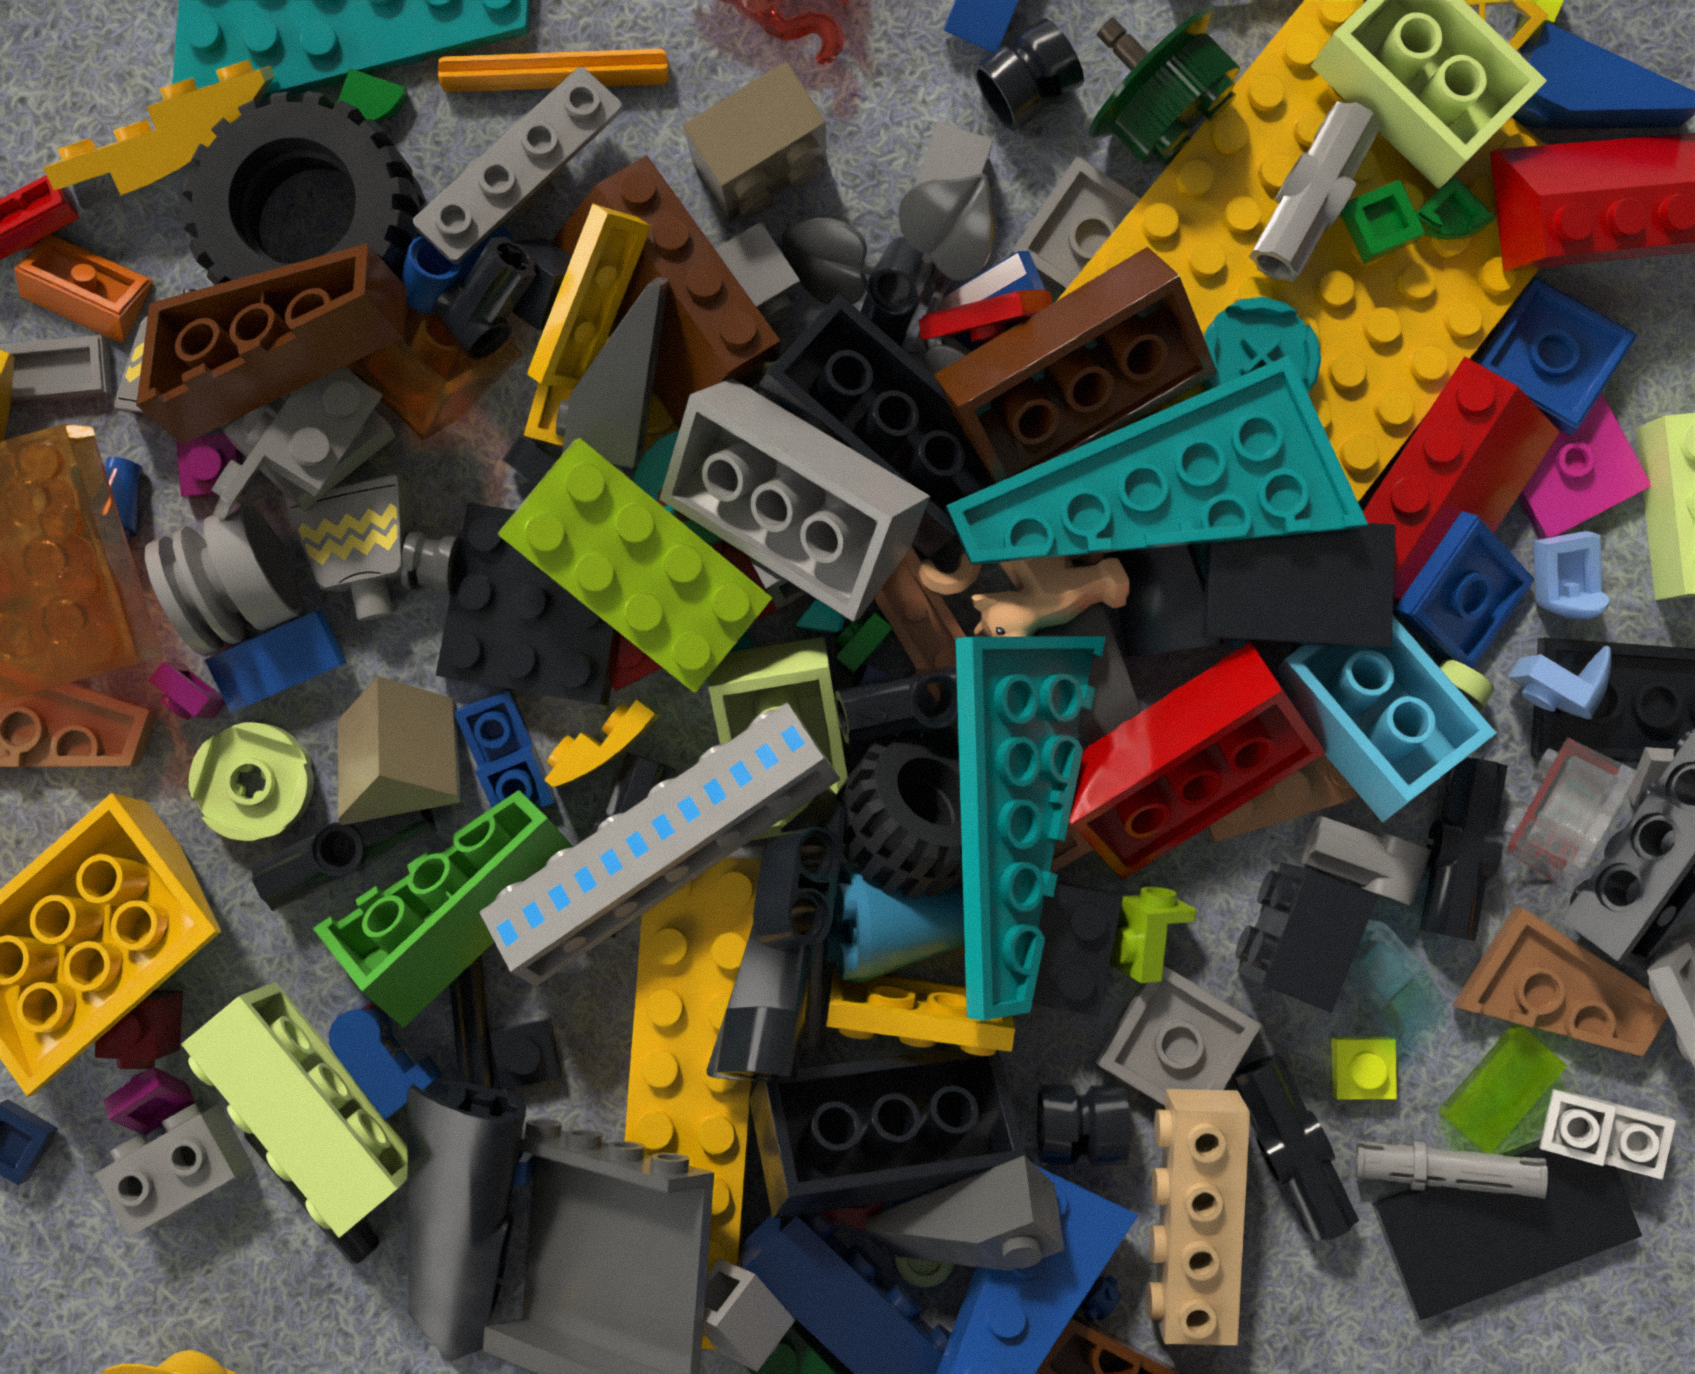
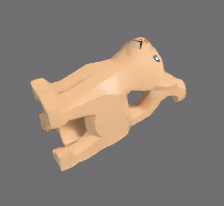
M963 550L958 560L957 568L953 573L941 572L938 566L930 558L922 560L920 564L919 575L922 583L932 592L943 595L958 594L977 580L982 564L971 565L965 550ZM1103 553L1000 562L999 564L1018 592L1007 591L972 596L973 606L981 612V621L974 629V634L976 637H1032L1039 629L1068 623L1092 604L1104 602L1111 608L1122 607L1126 605L1127 595H1129V578L1118 558H1109L1096 563L1103 559ZM1080 558L1092 565L1074 567L1071 560Z

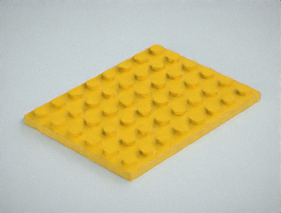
M1304 0L1237 81L1232 89L1236 97L1231 104L1211 122L1208 119L1204 121L1191 137L1192 139L1180 150L1059 299L1144 248L1149 247L1179 274L1202 334L1217 314L1241 299L1266 297L1287 303L1298 312L1296 316L1302 319L1306 326L1310 324L1318 338L1321 364L1317 382L1308 393V396L1352 491L1359 502L1428 413L1464 356L1470 359L1540 268L1503 272L1497 218L1483 230L1470 237L1457 240H1443L1424 234L1417 242L1364 264L1339 214L1331 227L1322 233L1315 250L1312 251L1306 267L1294 282L1283 279L1274 280L1257 270L1256 264L1249 258V255L1278 205L1274 201L1278 191L1303 152L1307 153L1316 132L1330 109H1332L1337 101L1348 103L1311 65L1333 33L1365 3L1364 0ZM1511 117L1454 175L1497 217L1490 152L1496 149L1542 146L1546 144ZM1378 132L1352 179L1356 181V186L1348 200L1400 179L1415 212H1417L1439 190ZM1200 383L1152 413L1156 414L1206 392V389Z

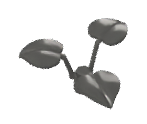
M986 174L920 183L913 187L900 203L899 223L903 236L909 245L924 253L922 257L924 263L930 264L934 262L935 271L928 284L934 283L936 288L926 314L939 311L945 292L953 284L952 279L964 280L978 274L988 261L993 241L994 213L990 186ZM811 218L791 225L783 233L781 240L783 242L784 254L802 286L813 297L829 305L840 293L853 305L865 295L867 291L865 274L871 275L878 261L865 262L867 255L866 241L856 229L832 218ZM920 330L915 341L917 352H907L932 375L966 356L959 349L944 344L935 345L929 349L928 340L921 339Z

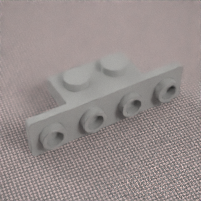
M578 67L527 115L510 125L492 147L480 158L471 161L462 170L457 179L413 218L414 228L452 264H459L622 112L621 101L584 67Z
M341 368L283 396L282 398L286 402L276 417L264 412L249 433L245 443L254 449L243 465L231 460L214 484L211 491L221 497L213 514L225 520L262 464L316 497L383 395Z

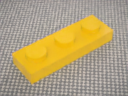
M592 205L527 375L543 385L574 390L603 349L652 227L651 225L636 216L599 205Z

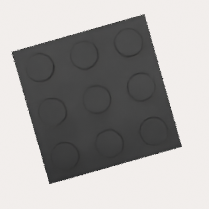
M468 503L454 573L453 595H450L435 676L608 706L621 634L497 534L516 510Z

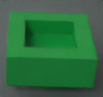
M1400 179L1348 200L1340 212L1364 264L1413 244L1425 234Z
M876 612L867 622L862 618L854 622L852 621L835 640V643L842 648L836 656V661L854 675L892 632L893 627Z

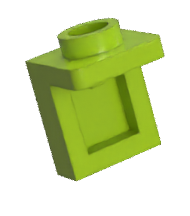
M1143 887L1140 890V895L1122 896L1123 900L1110 965L1140 983L1162 982L1167 925L1195 922L1197 909L1177 899L1175 891L1163 887Z

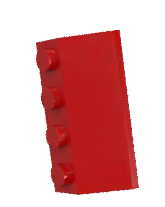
M1695 133L1505 148L1490 152L1503 272L1695 252Z
M1465 356L1363 511L1367 523L1396 525L1393 589L1394 611H1396L1394 608L1462 511L1478 515L1489 529L1495 533L1560 433L1517 385Z
M1249 642L1085 748L1082 753L1069 822L1119 877L1124 880L1326 752L1253 644Z

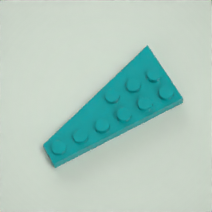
M179 0L172 84L189 78H194L198 89L220 82L215 70L250 59L254 71L271 65L275 75L274 80L261 100L270 98L271 94L290 91L292 95L345 82L349 68L373 75L372 71L398 64H402L404 67L423 62L425 57L456 49H460L462 52L529 34L531 0Z
M1290 355L946 506L948 515L971 565L1359 529L1368 525Z
M1106 636L956 638L967 1018L985 1021L1030 1013L1045 942V938L1038 927L1044 897H1054L1058 875L1050 872L1056 841L1065 842L1083 749L1077 740L1082 710H1091L1095 688L1088 685L1093 657H1102Z

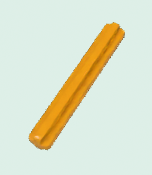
M663 49L446 56L439 59L438 78L440 86L447 93L555 89L578 67H584L605 87L664 85L669 79V60L666 51Z

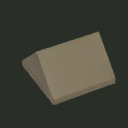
M377 676L338 720V820L342 825L461 802L457 719L454 715L456 706L453 698Z

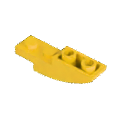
M248 59L215 70L220 81L215 84L198 89L194 78H189L159 88L163 100L146 106L155 126L154 130L151 129L148 119L113 130L117 142L96 148L92 137L57 148L61 160L43 167L53 190L111 173L121 196L152 184L191 163V159L199 144L209 147L217 137L211 129L223 117L229 123H232L242 116L238 110L239 106L254 99L257 102L261 100L275 78L271 65L254 71L251 61Z

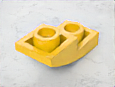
M636 699L631 707L621 703L601 729V731L608 735L603 743L599 742L589 733L581 732L575 740L567 735L558 744L546 762L553 769L544 781L552 787H562L599 771L632 747L660 717V714L641 700Z

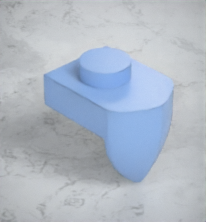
M1583 531L1533 541L1535 601L1542 609L1568 619L1586 620L1599 616L1608 608L1610 598L1602 592L1600 534Z
M1604 646L1586 665L1579 676L1540 654L1519 658L1508 678L1524 687L1521 695L1534 705L1548 711H1555L1556 708H1559L1569 714L1591 720L1607 690L1611 671V648Z

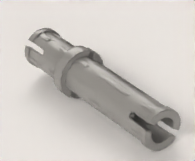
M1357 1140L1356 1179L1395 1181L1397 1183L1411 1184L1412 1190L1422 1191L1425 1190V1186H1442L1492 1193L1519 1194L1542 1199L1546 1197L1548 1169L1545 1158H1521L1499 1154L1442 1150L1440 1148L1427 1147L1426 1142L1413 1141L1412 1146Z

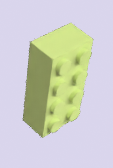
M276 982L238 996L181 1044L190 1055L188 1062L195 1075L209 1086L215 1085L228 1101L227 1110L235 1124L244 1132L255 1134L268 1150L266 1157L275 1173L286 1181L292 1180L307 1198L305 1204L311 1217L321 1227L325 1229L331 1228L339 1238L407 1180V1141L388 1118L384 1120L331 1048Z

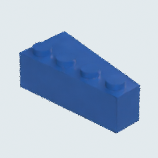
M1036 1166L1055 1184L1064 1250L1042 1258L1039 1263L1028 1268H1016L1005 1271L976 1267L936 1374H1035L1137 1219L1138 1214Z

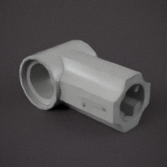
M1317 816L1308 832L1303 847L1301 863L1338 878L1342 877L1359 883L1362 890L1382 895L1384 898L1412 907L1432 850L1388 834L1379 833L1377 836L1335 820Z

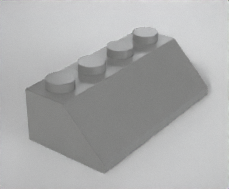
M731 378L690 394L659 500L854 622L862 616L911 548L930 496Z

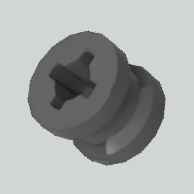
M410 531L405 539L401 555L402 572H400L403 588L419 590L424 585L433 586L438 593L453 595L454 573L460 547V537L444 536L438 541L427 539L422 532Z

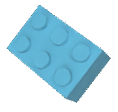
M1394 616L1392 620V647L1374 649L1303 645L1288 656L1273 673L1326 752L1324 755L1382 823L1497 733Z

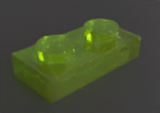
M1513 1023L1437 1112L1479 1150L1491 1154L1564 1071L1567 1065L1523 1026Z

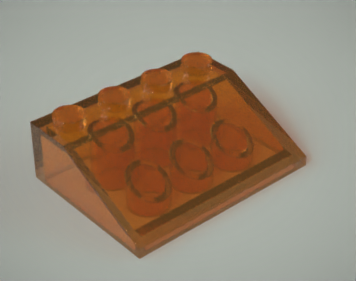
M62 424L1 441L0 702L163 658L93 428Z

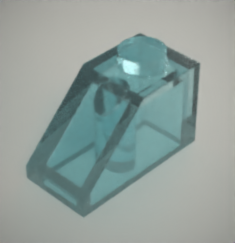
M1369 919L1345 982L1402 1046H1405L1448 1007L1426 968L1388 925Z

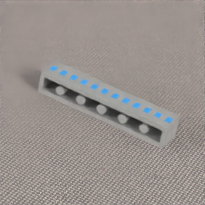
M787 702L778 709L768 710L757 716L746 731L728 743L719 744L707 750L700 757L696 765L678 777L667 779L651 789L646 799L625 813H618L604 820L599 825L596 833L577 846L563 849L554 854L548 860L546 867L524 882H517L504 888L497 895L495 901L479 913L510 972L536 987L841 779L805 724Z

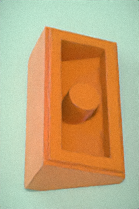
M53 234L45 236L14 268L21 297L122 344L128 338L153 285L152 279Z

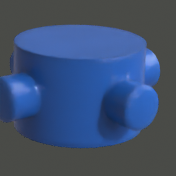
M1110 1275L1107 1278L1104 1276L1097 1278L1081 1302V1305L1086 1309L1084 1313L1085 1319L1090 1322H1094L1095 1319L1101 1321L1116 1308L1122 1297V1294L1115 1288L1118 1283L1116 1278Z

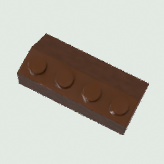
M647 155L597 183L551 242L573 256L593 204L636 216L652 226L610 331L612 334L651 281L657 277L670 279L653 393L680 430L690 394L731 378L748 388L754 386L763 379L766 372L779 359L780 339Z
M1146 247L934 374V377L958 423L993 481L997 484L1131 425L1218 372L1179 274L1149 247Z

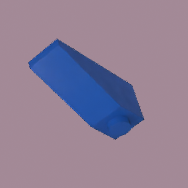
M1548 22L1526 44L1521 55L1547 80L1512 116L1518 123L1531 128L1546 127L1548 129L1680 127L1695 115V91Z

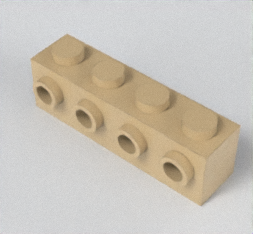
M1166 1089L1165 1110H1156L1155 1143L1157 1147H1163L1162 1168H1153L1152 1199L1154 1205H1160L1159 1225H1151L1149 1230L1150 1259L1152 1263L1158 1264L1157 1282H1148L1146 1306L1149 1320H1157L1164 1344L1238 1346L1250 1111L1238 1090Z

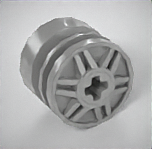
M245 500L235 504L225 520L215 514L204 519L205 539L196 530L185 526L173 533V539L162 536L145 546L144 559L157 599L171 625L196 654L206 657L219 651L224 646V641L230 644L242 641L246 636L244 617L255 628L265 631L298 616L303 610L298 583L279 540L254 505Z

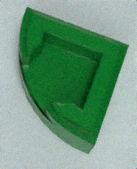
M349 68L338 102L343 100L359 109L366 120L373 119L378 124L389 116L391 118L395 116L405 104L409 94L403 86Z
M1455 175L1416 212L1425 235L1443 240H1457L1470 237L1483 230L1497 218Z

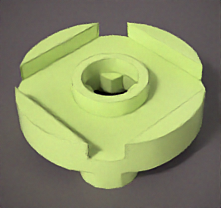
M243 722L233 725L231 728L223 730L220 734L210 737L201 745L194 756L189 772V790L192 800H197L198 807L205 816L201 817L205 823L224 837L239 841H256L283 834L303 816L311 801L314 787L311 756L294 736L274 725ZM254 765L261 769V777L266 780L263 791H256L253 798L245 796L246 786L238 782V777L241 772H251Z

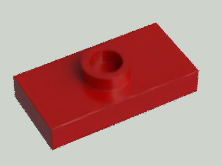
M47 175L0 199V260L19 250H27L34 247L43 237L79 219L68 186L53 190Z
M1046 289L1014 291L922 315V318L918 319L921 339L955 338L971 334L972 342L992 340L1007 331V324L1026 320L1051 305V292H1046Z

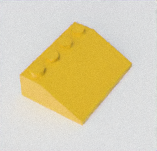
M111 793L0 890V1059L26 1096L37 1094L221 933V929L181 845L148 802Z

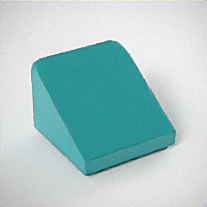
M816 599L797 622L796 627L802 631L839 636L844 631L846 617Z

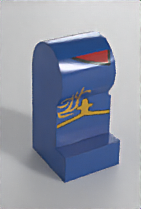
M371 1004L359 1005L339 1015L331 1025L329 1044L334 1054L384 1120L407 1103V1092L411 1084L424 1090L443 1075L430 1056H427L415 1065L392 1035V1022L388 1014L380 1007Z

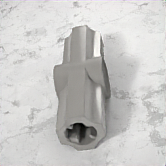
M1337 101L1327 113L1307 153L1303 152L1278 191L1274 200L1278 205L1249 255V258L1256 264L1258 271L1274 280L1283 279L1294 282L1304 270L1322 233L1331 227L1350 198L1356 186V181L1352 179L1382 127L1375 120L1373 111L1357 102L1342 103Z

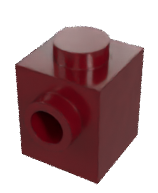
M154 990L95 1042V1058L117 1059V1068L148 1069L152 1066L155 1067V1060L180 1050L183 991Z

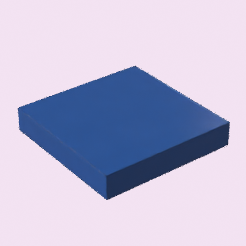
M1533 276L1477 363L1517 385L1555 427L1572 436L1585 419L1638 334Z
M1462 511L1394 609L1444 660H1455L1473 669L1527 592L1534 578L1478 515Z

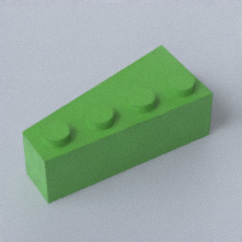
M519 790L455 832L454 844L441 853L429 855L425 852L407 865L410 874L382 892L375 886L355 899L359 907L357 910L339 922L330 916L313 928L359 989L403 1028L494 943L479 912L493 903L497 895L504 888L517 882H524L546 867L548 860L554 854L563 849L573 847L555 825Z

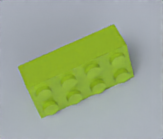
M581 438L575 439L497 533L518 552L694 693L698 691L772 599L769 594Z

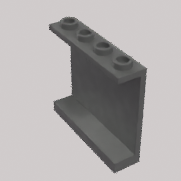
M532 1119L526 1121L519 1150L534 1154L535 1162L523 1315L521 1319L486 1326L483 1351L538 1374H699L714 1172L689 1166V1157L676 1153L649 1155L645 1154V1145L630 1141L605 1143L602 1142L603 1134L597 1131L571 1130L565 1132L562 1131V1123L556 1120Z

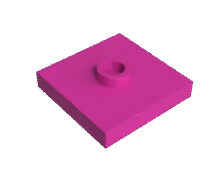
M1602 392L1572 436L1558 429L1560 431L1559 435L1518 496L1540 539L1555 537L1651 487L1646 473Z

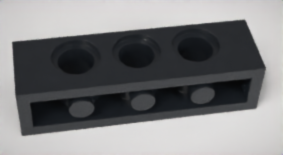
M1695 728L1680 738L1674 749L1673 760L1659 780L1652 782L1643 791L1638 803L1639 809L1625 829L1617 832L1609 840L1604 850V859L1592 876L1584 880L1574 890L1570 898L1571 906L1561 919L1617 962L1642 969L1648 967L1695 901ZM1674 830L1676 836L1674 846L1668 853L1662 855L1661 842L1668 832ZM1638 879L1640 884L1639 895L1633 903L1628 905L1626 899L1627 890L1631 883Z

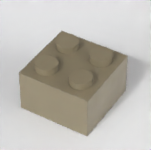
M787 61L683 124L692 162L728 220H731L740 213L744 218L758 214L773 201L771 194L789 183L796 188L810 182L822 171L821 163L827 160L826 122Z

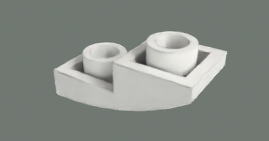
M1552 1089L1539 1148L1601 1166L1606 1164L1663 1180L1676 1120L1660 1114Z

